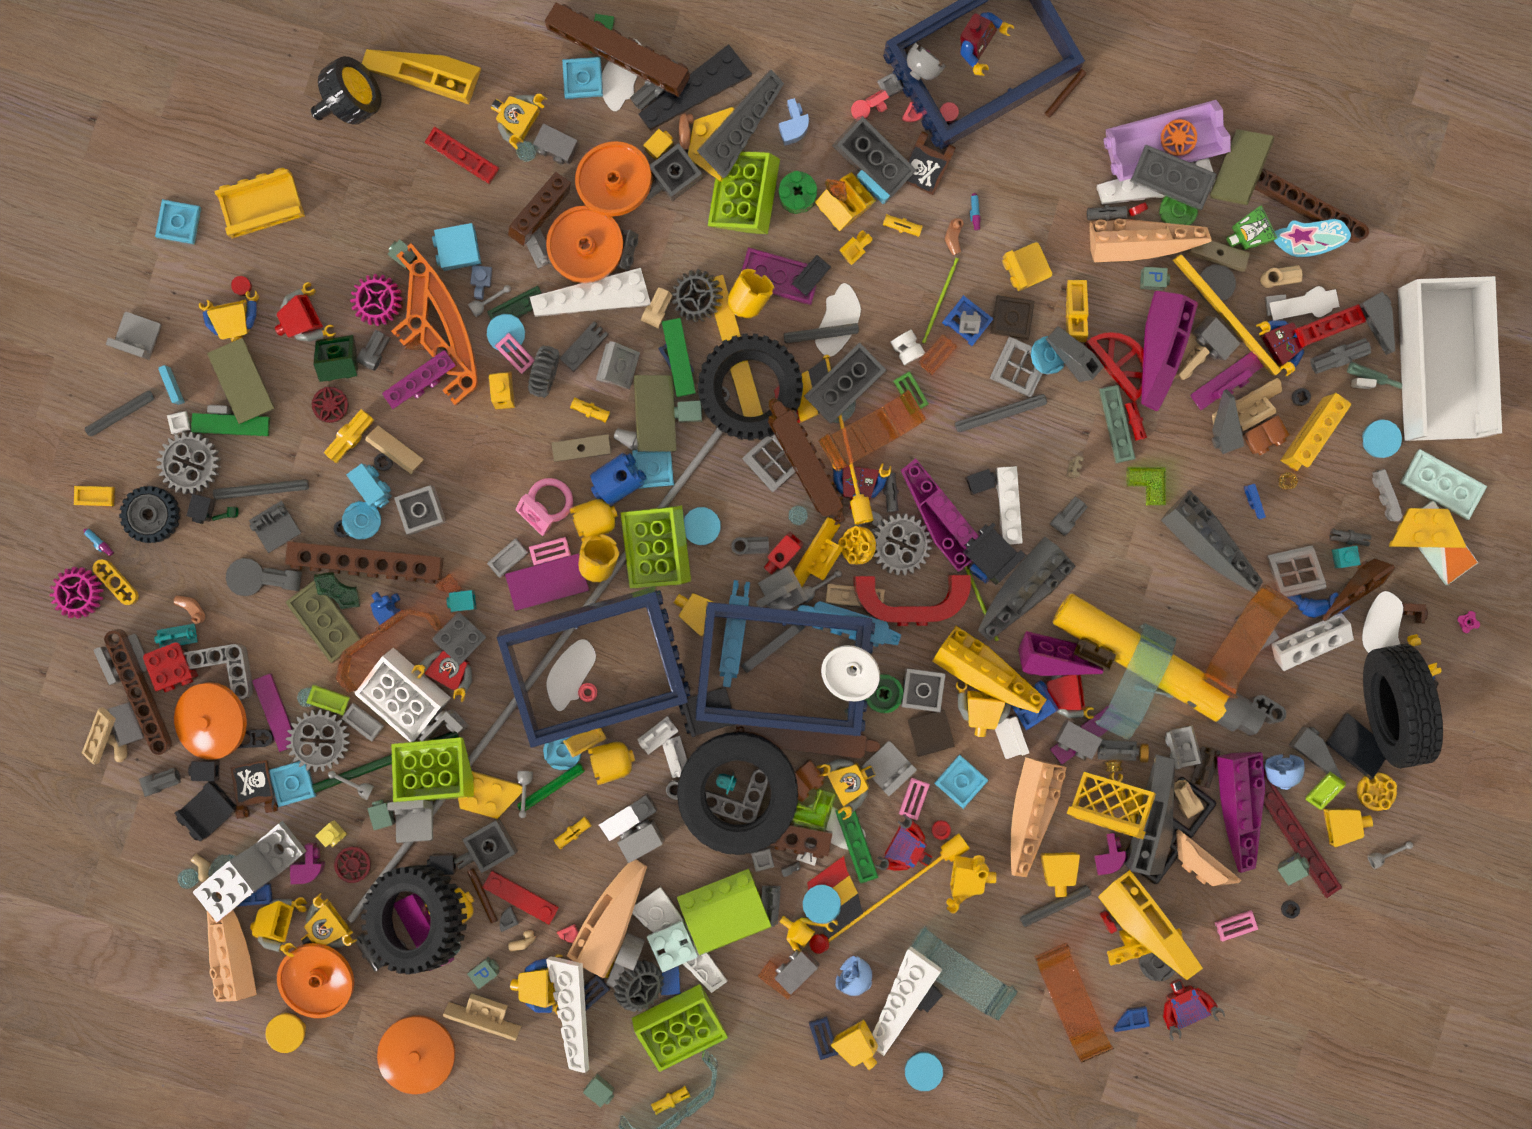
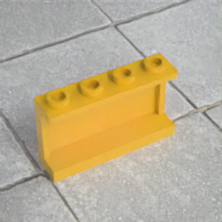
M278 168L274 170V173L268 175L266 173L255 176V179H243L238 181L236 185H223L219 187V190L214 191L219 199L225 218L227 235L233 239L305 217L292 172L285 168Z
M1337 393L1323 397L1280 461L1295 471H1298L1301 465L1306 468L1310 467L1350 408L1351 403Z

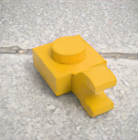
M862 230L858 233L857 239L852 237L839 251L847 262L853 265L865 253L863 248L871 243L873 239L870 234H866Z

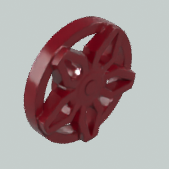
M335 387L322 388L313 397L312 410L321 421L327 423L338 422L348 411L349 404L346 395ZM331 390L337 391L341 395H337L333 398L334 394ZM327 391L329 392L330 397H326ZM321 393H323L324 399H322V398L317 399V398L319 397V395H320ZM322 401V405H318L316 402ZM344 402L345 406L342 412L341 408L338 406ZM316 407L320 409L323 408L320 412V415L318 414ZM337 409H338L340 415H338V414L335 413V411H336ZM326 411L327 415L323 418V414ZM331 413L337 417L335 419L328 420V418L331 416Z
M347 847L340 851L335 858V872L345 882H359L370 872V857L360 847ZM348 850H354L351 854V857L349 854L344 852ZM357 851H359L358 858L355 857ZM362 854L365 856L366 861L359 860ZM342 855L346 856L348 859L344 860ZM339 859L344 863L340 869L338 868ZM361 863H365L367 866L362 867ZM343 868L346 869V872L340 873ZM365 869H366V872L364 873V875H363L362 877H360V875H361L360 870H365ZM350 872V876L352 877V879H348L343 875H346Z

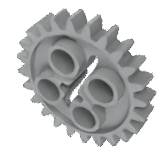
M182 432V438L175 434V440L168 438L169 445L162 444L165 451H159L163 456L162 458H157V461L162 462L157 468L163 470L159 476H165L162 482H170L168 488L173 489L175 487V492L182 490L183 494H188V491L191 494H195L196 489L199 492H203L202 486L209 488L208 482H215L212 476H219L215 471L216 468H221V466L216 464L221 458L215 457L219 451L212 450L215 444H208L209 439L206 437L202 440L201 434L195 437V433L190 432L188 437L187 433ZM186 446L187 452L185 455L182 456L180 454L181 447ZM203 453L205 459L199 463L198 456ZM177 456L204 467V470L188 466V464L177 461L173 457ZM175 464L180 466V470L177 473L173 472ZM193 471H196L198 476L193 481L191 479V473Z
M896 513L895 519L892 515H888L889 521L882 519L883 525H876L879 531H872L876 536V552L873 557H878L875 563H882L881 569L888 567V573H891L893 570L895 575H899L900 570L902 575H906L907 570L910 573H914L913 567L920 570L919 563L926 564L923 558L930 557L926 553V550L932 549L927 546V543L932 542L931 539L926 538L930 533L924 532V529L927 527L926 525L919 526L921 523L920 519L914 522V515H911L909 519L906 513H903L902 518L899 513ZM897 526L900 529V534L894 537L892 530ZM912 534L917 536V541L914 544H911L909 540ZM886 537L902 541L903 544L915 548L916 551L913 552L907 548L900 547V545L886 540ZM888 544H890L892 546V552L887 555L885 553V547ZM904 552H908L910 555L909 560L906 562L902 560Z
M319 709L316 715L315 711L311 710V716L304 712V719L297 717L299 723H291L294 730L287 731L292 734L291 737L286 738V740L291 741V744L286 746V748H292L289 755L295 754L296 757L293 762L300 760L299 767L306 764L307 771L311 766H313L314 772H317L318 767L325 771L326 765L332 769V762L338 765L339 761L337 758L344 759L345 756L342 754V751H348L344 744L350 743V741L345 740V737L350 734L343 732L347 726H340L343 720L336 721V714L329 717L330 711L323 715L322 709ZM306 725H311L314 728V733L311 736L304 733ZM326 726H330L334 730L331 737H326L323 733ZM319 735L320 739L335 740V743L322 742L319 743V746H316V742H303L301 738L314 739ZM305 744L312 746L313 751L310 755H305L302 751ZM325 745L332 748L330 756H325L322 753V748Z

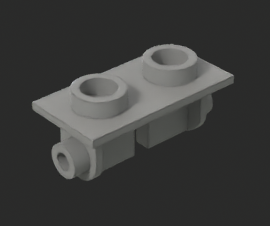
M539 228L526 243L538 269L551 263L547 254L546 240Z

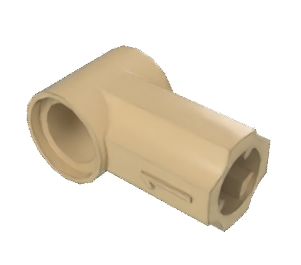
M1299 265L1278 269L1271 268L1261 275L1260 282L1265 288L1300 283L1303 276L1302 269ZM1269 274H1271V275L1274 276V278H1275V281H1274V282H1271V281L1269 280V278H1268V275H1269Z
M658 287L650 306L646 307L641 321L659 329L665 318V311L673 297L672 293Z
M1179 780L1174 783V794L1180 803L1178 806L1187 819L1204 810L1201 801L1193 793L1186 780Z

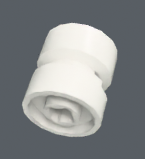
M912 330L903 333L890 342L894 350L900 352L899 358L904 366L925 354L921 344L916 343L917 338Z

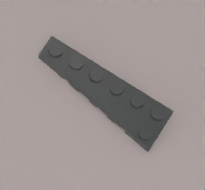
M769 70L697 150L722 178L728 175L737 161L740 152L748 143L747 141L750 136L755 132L758 123L764 117L768 107L773 103L784 85L772 70Z

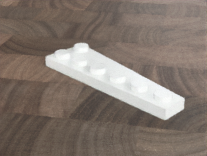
M1209 158L1191 162L1213 172ZM1116 179L1098 184L1096 187L1102 205L1164 197L1162 194L1130 182L1131 179L1124 181ZM1215 179L1214 182H1213V185H1212V187H1211V189H1210V192L1212 191V188H1213V186H1214V183H1215L1216 179Z
M641 268L611 275L597 282L581 283L530 297L535 317L650 306V299Z
M661 886L635 904L632 914L652 933L664 930L674 923L683 920L696 949L686 921ZM687 938L681 940L682 945L688 943ZM697 951L698 957L683 963V965L712 993L725 984L727 979L708 953L699 955Z
M910 947L906 952L900 971L872 1034L878 1044L876 1051L883 1056L887 1053L943 970L913 947Z
M551 956L546 961L550 981L554 983L555 987L553 995L554 1000L558 1002V1018L562 1021L561 1033L564 1040L568 1067L571 1070L586 1073L589 1070L583 963Z

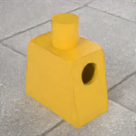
M512 372L489 374L491 402L495 409L515 408Z
M694 593L689 599L678 594L673 603L682 608L679 617L700 636H703L707 601H713Z
M1324 808L1329 845L1334 847L1363 838V828L1373 826L1372 817L1370 815L1361 816V812L1358 809Z
M1077 852L1040 853L1046 884L1048 886H1055V897H1067V886L1076 885L1080 855Z
M864 1020L835 1036L831 1046L851 1066L855 1067L863 1062L869 1070L877 1064L873 1055L878 1048V1044Z

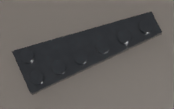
M729 44L689 74L690 79L679 97L667 91L638 114L650 131L752 76V73Z

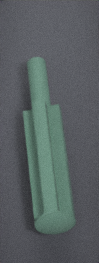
M1353 362L1348 365L1347 373L1365 379L1377 380L1376 383L1380 385H1385L1386 383L1399 389L1402 388V383L1389 379L1386 374Z

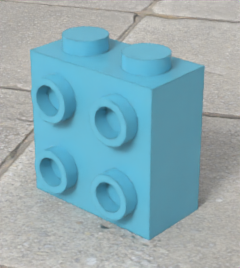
M472 223L434 230L435 236H432L433 245L435 248L437 247L439 254L436 255V262L444 271L482 264L475 226Z
M361 463L346 474L369 506L382 508L390 502L388 499L392 497L389 493L391 489L385 481L382 482L378 478L380 474L374 466L371 467Z

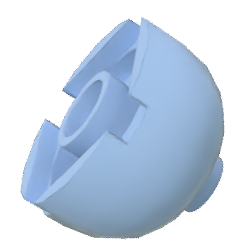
M1283 754L1271 756L1266 760V776L1273 785L1285 790L1299 784L1304 777V760L1295 755H1290V758H1283Z
M851 956L841 966L840 970H843L840 977L837 975L835 985L838 990L847 995L858 996L870 989L872 985V970L865 960L858 956L857 958Z

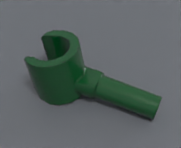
M227 507V513L212 516V520L237 518L239 509L238 507Z

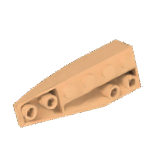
M1099 219L1089 223L1090 249L1094 262L1150 259L1178 253L1211 242L1208 228L1201 226L1132 219L1109 221Z
M1025 757L1012 817L1011 871L1014 876L1027 877L1060 798L1067 768L1065 766Z
M635 859L621 870L594 905L567 954V957L572 961L583 963V968L602 978H605L623 943L647 869L645 864Z
M216 892V896L222 900L221 894ZM234 910L218 922L207 911L210 976L213 980V994L216 1002L238 1001L257 995L249 951Z

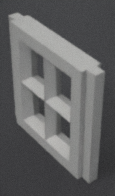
M1009 337L990 379L1031 398L1043 373L1038 371L1035 366L1033 370L1023 367L1028 354H1031L1032 347ZM1015 348L1025 351L1020 364L1010 361ZM1008 364L1017 368L1012 381L1002 377ZM1021 370L1030 374L1025 387L1015 383Z
M775 434L771 437H765L742 458L772 492L795 473L793 467L786 471L777 461L785 452ZM772 440L782 450L776 457L765 448ZM761 450L771 459L764 467L754 457ZM773 463L784 473L777 480L767 471Z
M1313 545L1267 556L1281 598L1327 588ZM1309 557L1312 567L1298 570L1295 560ZM1291 561L1294 571L1280 574L1277 564ZM1313 570L1317 580L1302 583L1299 573ZM1296 574L1299 584L1285 587L1282 577Z

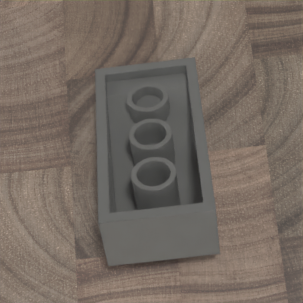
M863 116L857 117L832 145L859 172L863 170L890 195L889 198H892L916 171Z
M859 342L804 397L831 424L886 372V369Z

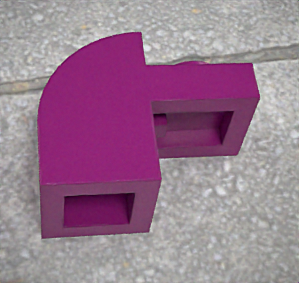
M1115 833L1106 834L1110 854L1095 856L1098 875L1118 872L1125 865L1127 851L1119 852V848H1122L1120 837H1116Z
M317 842L305 845V850L307 851L305 852V862H294L290 865V884L309 883L323 872L325 861L318 862L317 860L320 858V848L317 847Z

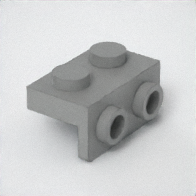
M1193 725L1170 729L1166 732L1165 741L1171 749L1172 754H1170V758L1175 759L1176 770L1202 763Z

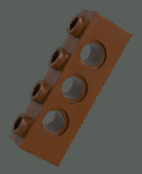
M555 172L510 224L508 236L524 247L569 194L571 182Z
M790 823L786 832L771 845L775 846L774 849L786 851V848L794 850L793 853L805 855V852L813 853V857L823 859L824 856L829 855L833 833L828 830ZM789 834H795L798 837L795 843L787 841L786 838ZM807 838H815L817 841L816 845L808 847L805 843Z

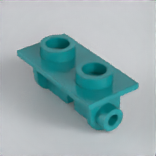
M195 623L157 630V636L154 637L155 643H159L160 648L175 642L180 643V645L198 642Z
M734 772L732 776L721 773L716 779L717 786L726 789L727 795L729 790H734L737 778H734Z

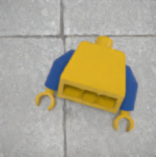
M247 291L245 295L249 300L248 302L245 299L213 306V303L207 300V307L205 308L204 304L200 302L199 308L204 311L205 326L215 335H218L220 339L231 338V342L241 339L242 335L247 334L254 325L257 314L256 302L259 299L258 293L255 291V296L250 298V292Z
M557 954L554 957H562L563 955ZM548 958L536 960L528 965L524 972L519 973L518 979H512L510 988L512 991H519V1000L525 1002L534 1012L551 1013L555 1011L557 1014L558 1002L555 1003L553 993L555 992L554 983L550 981L546 961Z

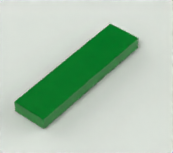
M681 318L662 321L677 397L696 394Z
M192 413L191 432L269 437L270 417L258 416L239 424L235 415Z
M835 810L860 884L879 878L856 810L845 820L843 818L846 816V812L838 813V810Z

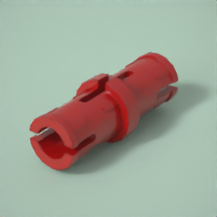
M1137 401L1125 404L1130 420L1128 423L1132 427L1135 441L1147 438L1142 423L1144 419L1140 416Z

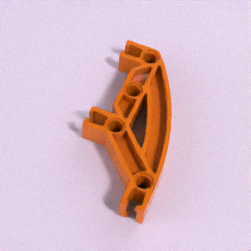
M410 243L407 246V250L409 252L412 250L417 256V260L409 264L403 258V251L396 255L410 271L406 319L391 330V332L399 337L400 334L398 332L408 326L412 333L405 340L401 338L399 341L406 347L421 334L420 343L432 357L437 355L440 348H446L448 355L456 365L446 373L458 377L442 391L449 396L451 395L449 391L459 385L463 392L456 399L453 397L450 399L454 405H457L472 393L478 385L476 362L471 340L462 315L449 290L432 266L415 246ZM419 264H424L426 267L425 272L422 274L416 272V267ZM429 299L441 318L450 346L428 322ZM420 318L422 321L421 326L417 329L413 328L412 321ZM466 377H470L473 381L469 388L464 387L462 383Z

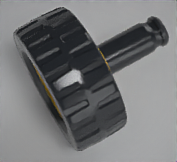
M348 56L339 57L320 71L318 88L323 100L311 108V115L314 119L320 121L333 113L343 122L356 125L378 112L382 103L379 86L370 71L358 60Z

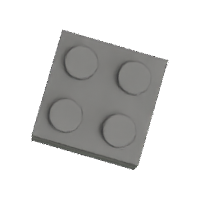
M430 485L394 497L405 532L408 535L447 523L435 486Z
M905 668L903 699L900 706L940 712L945 673Z
M646 819L639 823L634 831L630 828L623 832L617 843L627 862L630 863L661 846L665 839L655 821L649 822Z

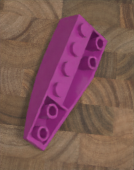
M1154 291L1145 324L1141 404L1154 411H1159L1175 378L1189 340L1198 302L1182 294Z
M915 458L901 470L902 475L934 543L957 572H959L972 562L963 551L967 548L965 544L972 537L976 539L978 534Z
M1262 752L1229 753L1217 757L1222 812L1231 851L1240 873L1256 869L1265 795Z

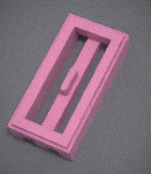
M510 333L506 334L495 345L521 374L534 363L535 359ZM508 339L527 357L528 363L507 342ZM503 344L524 365L523 368L501 347Z
M567 537L529 547L534 566L571 556ZM561 542L564 543L560 547L538 553L534 552V550ZM565 549L566 553L541 560L536 559V557Z
M911 777L899 814H906L909 818L918 820L930 784ZM914 783H916L917 786L915 788L908 811L904 812ZM922 785L924 786V789L921 794L915 815H912L911 813L916 798L918 796L920 787Z
M1251 910L1214 922L1221 941L1258 930ZM1246 917H1250L1249 919H1246V920L1237 922V923H1235V924H1232V925H1229V926H1226V927H1223V928L1221 927L1222 925H1225V924H1228V923H1231V922H1234V921H1237V920H1240V919H1243V918H1246ZM1249 923L1253 925L1226 935L1223 933Z

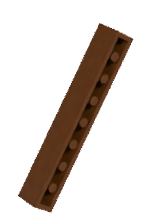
M556 2L544 21L547 30L678 97L690 79L688 68L684 64L674 63L668 56L664 54L659 55L652 48L639 45L633 38L628 37L627 39L623 37L617 30H610L601 22H594L585 14L572 11L566 4L561 5Z

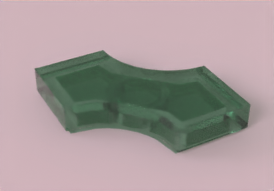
M334 572L314 575L318 595H326L333 598L338 603L340 609L360 607L361 603L357 587L342 584L336 578Z

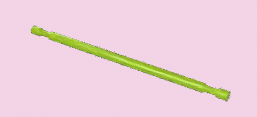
M955 258L954 264L950 270V273L948 275V278L946 280V283L944 285V288L942 290V293L940 295V298L938 300V303L936 305V308L926 330L925 337L922 340L923 344L926 343L927 336L930 333V330L932 328V325L934 323V320L936 318V315L938 313V310L940 308V305L942 303V300L944 298V295L954 273L955 266L958 263V258Z
M967 565L964 568L966 570L967 575H971V572ZM971 575L972 587L985 615L987 610ZM998 636L994 637L995 641L999 640Z

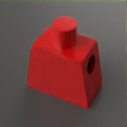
M790 531L767 556L769 561L764 566V569L770 574H773L778 568L782 570L804 543ZM779 553L784 555L783 559L778 557Z

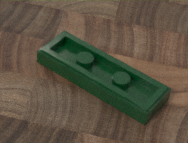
M536 286L487 311L491 320L500 314H512L520 318L533 311L530 297L542 294L539 286Z

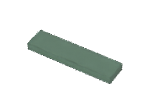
M1119 384L1100 388L1099 392L1115 463L1134 460L1135 454Z

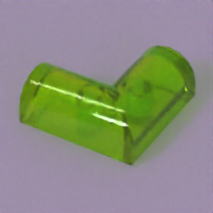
M1127 467V487H1146V506H1165L1166 467Z
M817 789L813 807L797 803L796 813L792 822L826 831L836 794Z

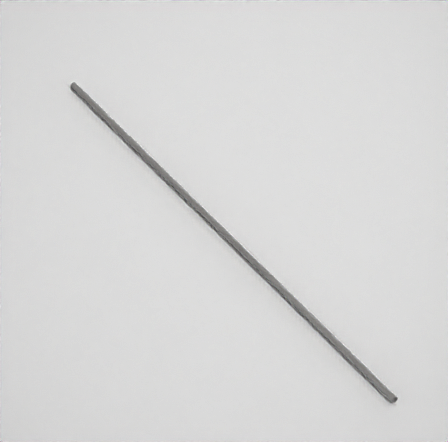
M718 427L657 508L667 507L720 438L723 432ZM625 551L617 560L611 577L600 582L583 606L594 604L626 562ZM575 628L563 631L524 683L527 692ZM515 696L468 757L470 767L516 708ZM446 799L436 800L434 802L433 816L436 814V812L439 810V808L442 806ZM414 842L403 843L378 877H383L385 872L394 869ZM366 894L348 916L347 920L350 923H353L362 912L363 903L369 902V900L365 899Z

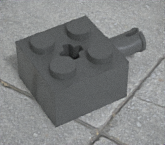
M679 143L650 164L655 182L652 183L646 199L649 201L659 192L665 191L673 202L703 179L702 173ZM672 171H679V175H673Z
M500 818L462 839L468 852L455 858L454 862L457 864L462 860L464 861L457 865L458 869L461 870L475 861L480 872L483 873L513 856L518 850ZM489 842L494 843L493 849L487 847Z

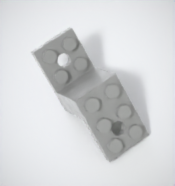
M282 821L253 846L228 861L195 889L193 893L214 920L218 922L246 898L271 882L307 851ZM278 844L282 845L283 852L278 849ZM216 892L221 894L222 900L216 896Z

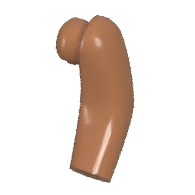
M686 113L681 115L679 121V141L684 150L689 149V124L694 122L693 115H686Z
M955 218L950 222L945 235V242L953 256L961 252L958 237L964 222L960 218Z
M175 596L174 605L186 609L191 615L193 623L199 624L204 622L205 613L194 598Z

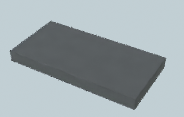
M1145 145L1130 182L1202 210L1217 174Z

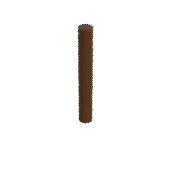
M1080 69L1044 114L1050 118L1084 78L1087 73L1083 69Z
M475 869L468 870L467 873L490 923L498 921Z

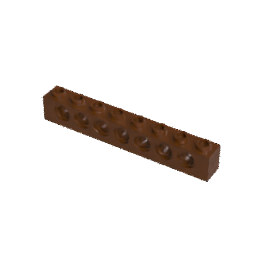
M287 541L285 564L291 565V569L302 570L303 566L310 567V571L321 572L322 568L329 569V573L340 574L341 570L348 571V575L359 576L360 572L367 573V577L378 578L379 574L386 575V579L398 580V576L405 577V581L417 582V578L424 579V583L436 584V580L442 579L444 558ZM306 552L311 554L309 562H306L303 558ZM325 554L330 556L328 564H325L322 560ZM344 556H348L350 560L347 566H344L341 562ZM363 558H367L369 561L366 568H363L360 564ZM385 559L388 567L382 570L379 564ZM402 561L407 564V569L404 572H401L398 568ZM421 563L426 566L424 574H420L417 570Z

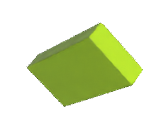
M313 684L306 703L344 715L350 697Z
M1329 772L1306 795L1305 800L1322 810L1346 786V782L1332 772Z

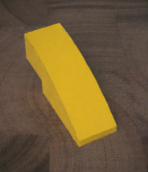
M1068 280L1066 332L1077 341L1086 342L1088 337L1087 318L1089 315L1087 280Z

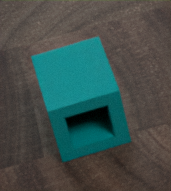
M1357 546L1332 549L1335 568L1361 565Z
M475 590L449 593V597L446 599L448 609L451 608V612L477 609Z

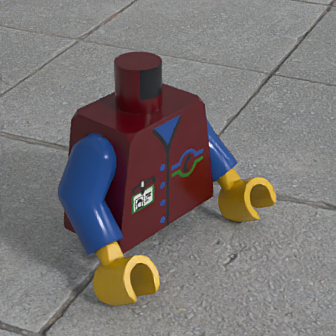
M985 12L981 15L975 13L960 36V53L968 64L973 67L975 75L985 76L982 73V69L989 70L987 64L978 63V60L997 32V29L999 28V32L1006 36H1010L1007 33L1008 28L1014 29L1013 25L1003 22L991 12Z
M1282 320L1264 321L1257 324L1256 327L1260 326L1262 329L1259 335H1261L1262 341L1277 366L1280 367V370L1286 369L1287 374L1285 376L1293 373L1304 354V347H1301L1294 331L1297 329L1296 325L1293 322L1288 324V322Z
M833 458L834 484L838 492L843 494L845 498H851V501L853 496H856L850 466L844 465L843 458H841V463L836 464L835 458ZM883 463L880 465L879 470L854 467L860 494H864V497H869V501L871 498H875L884 488L886 480L891 473V466L887 471L882 469Z

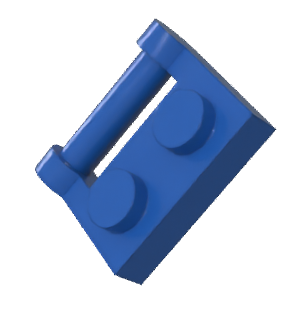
M963 295L942 324L948 325L965 338L970 346H973L992 322L993 318ZM963 311H966V315H973L974 311L977 312L981 318L979 333L974 335L959 333V324L953 320V317L956 315L961 318Z
M1041 680L1033 687L1047 699L1039 713L1011 705L1026 730L1031 729L1059 710L1048 693L1045 683Z

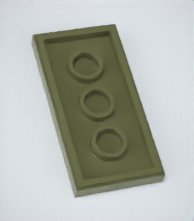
M1237 129L1230 145L1231 152L1226 154L1210 197L1248 205L1274 142V136Z
M244 338L207 353L239 424L275 409Z
M635 375L634 390L638 452H676L673 376Z
M317 579L285 602L330 663L335 662L363 640Z

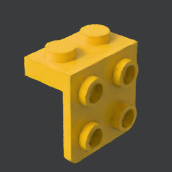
M1037 242L1014 252L1011 250L1003 256V265L1006 270H1009L1011 283L1014 288H1017L1018 292L1052 276V271Z

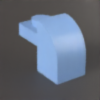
M795 98L787 100L791 120L779 123V131L784 146L800 141L808 130L809 116L808 114L800 116L803 114L800 103L796 104Z

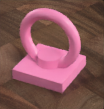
M554 478L541 479L530 488L528 494L521 497L516 511L540 535L544 536L549 531L553 522L560 521L568 516L570 513L569 508L573 507V496L569 487L562 481ZM545 486H554L560 489L566 499L563 510L557 514H548V511L541 503L535 502L538 490Z

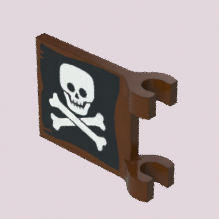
M921 131L908 159V162L916 171L906 183L934 195L956 147L949 144L945 154H941L924 145L929 134Z
M268 760L231 767L237 804V819L250 817L247 806L264 802L266 813L278 811V805L273 794Z

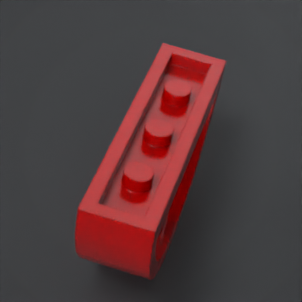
M1113 332L1096 335L1084 343L1098 358L1113 380L1119 384V387L1132 402L1136 401L1142 395L1143 348L1129 336ZM1109 340L1108 353L1105 352L1097 341ZM1115 341L1127 345L1132 350L1115 363L1113 361ZM1136 354L1140 362L1141 372L1121 371L1119 367ZM1127 377L1141 379L1138 389L1135 388Z

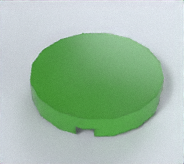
M1167 196L1163 198L1159 208V214L1164 223L1191 225L1198 215L1196 208Z

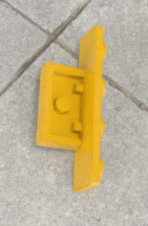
M827 517L816 537L793 572L801 587H803L810 574L824 581L843 550L841 546L831 541L840 524L835 525L836 521L830 517Z
M1180 928L1176 929L1177 932L1179 933V935H1180V936L1182 937V939H1183L1181 929H1180ZM1123 929L1119 931V936L1124 946L1107 951L1109 964L1112 966L1152 952Z

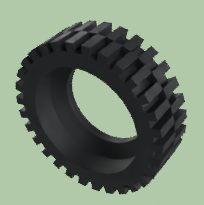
M748 333L742 334L740 337H737V335L732 336V339L728 341L726 339L722 341L719 347L717 345L713 348L714 351L711 354L709 353L706 357V362H703L698 383L701 405L712 424L718 427L720 431L727 433V435L741 440L748 439V441H754V439L761 440L764 437L774 435L768 423L769 416L772 415L771 410L760 416L746 417L731 410L723 398L722 384L725 375L734 365L742 361L755 360L769 366L778 378V400L790 410L794 409L797 413L803 391L802 374L792 353H789L784 345L781 346L779 341L771 340L765 335L761 337L759 334L754 333L753 335H748Z
M427 865L395 868L385 872L383 877H378L375 880L378 884H372L369 888L372 893H367L365 897L369 902L363 903L362 907L367 912L361 914V920H366V924L361 925L362 931L367 930L368 935L364 936V940H370L371 944L367 946L369 951L375 950L376 952L373 954V957L375 959L382 958L380 964L388 966V970L396 971L398 974L405 973V975L437 969L441 965L447 964L449 962L448 959L456 955L453 951L460 949L461 945L457 942L464 941L465 935L461 934V931L467 928V924H462V920L467 919V913L462 914L461 909L466 908L465 902H459V899L463 896L461 892L455 893V890L458 888L456 883L449 884L452 878L449 875L443 876L445 872L442 870H436L435 867H427ZM402 891H410L420 896L430 912L431 925L429 934L422 945L413 950H408L399 941L393 926L392 914L394 903Z

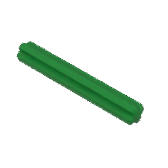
M580 763L527 797L525 800V811L584 773L583 766ZM520 802V803L517 804V806H518L519 810L521 811V802Z

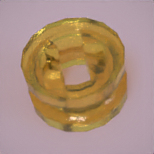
M1288 472L1282 474L1278 482L1282 489L1289 490L1296 487L1298 478L1294 473ZM1285 477L1292 478V480L1290 481L1292 484L1291 486L1290 484H1284L1286 482Z
M1105 761V765H1107L1105 771H1123V768L1120 766L1122 761Z

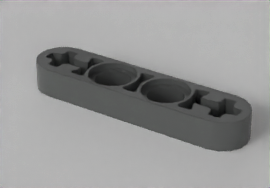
M793 624L741 665L743 670L748 673L802 631L805 626Z

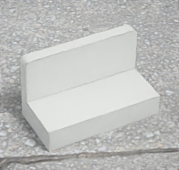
M1016 716L1008 717L997 725L995 732L1006 759L1029 753Z

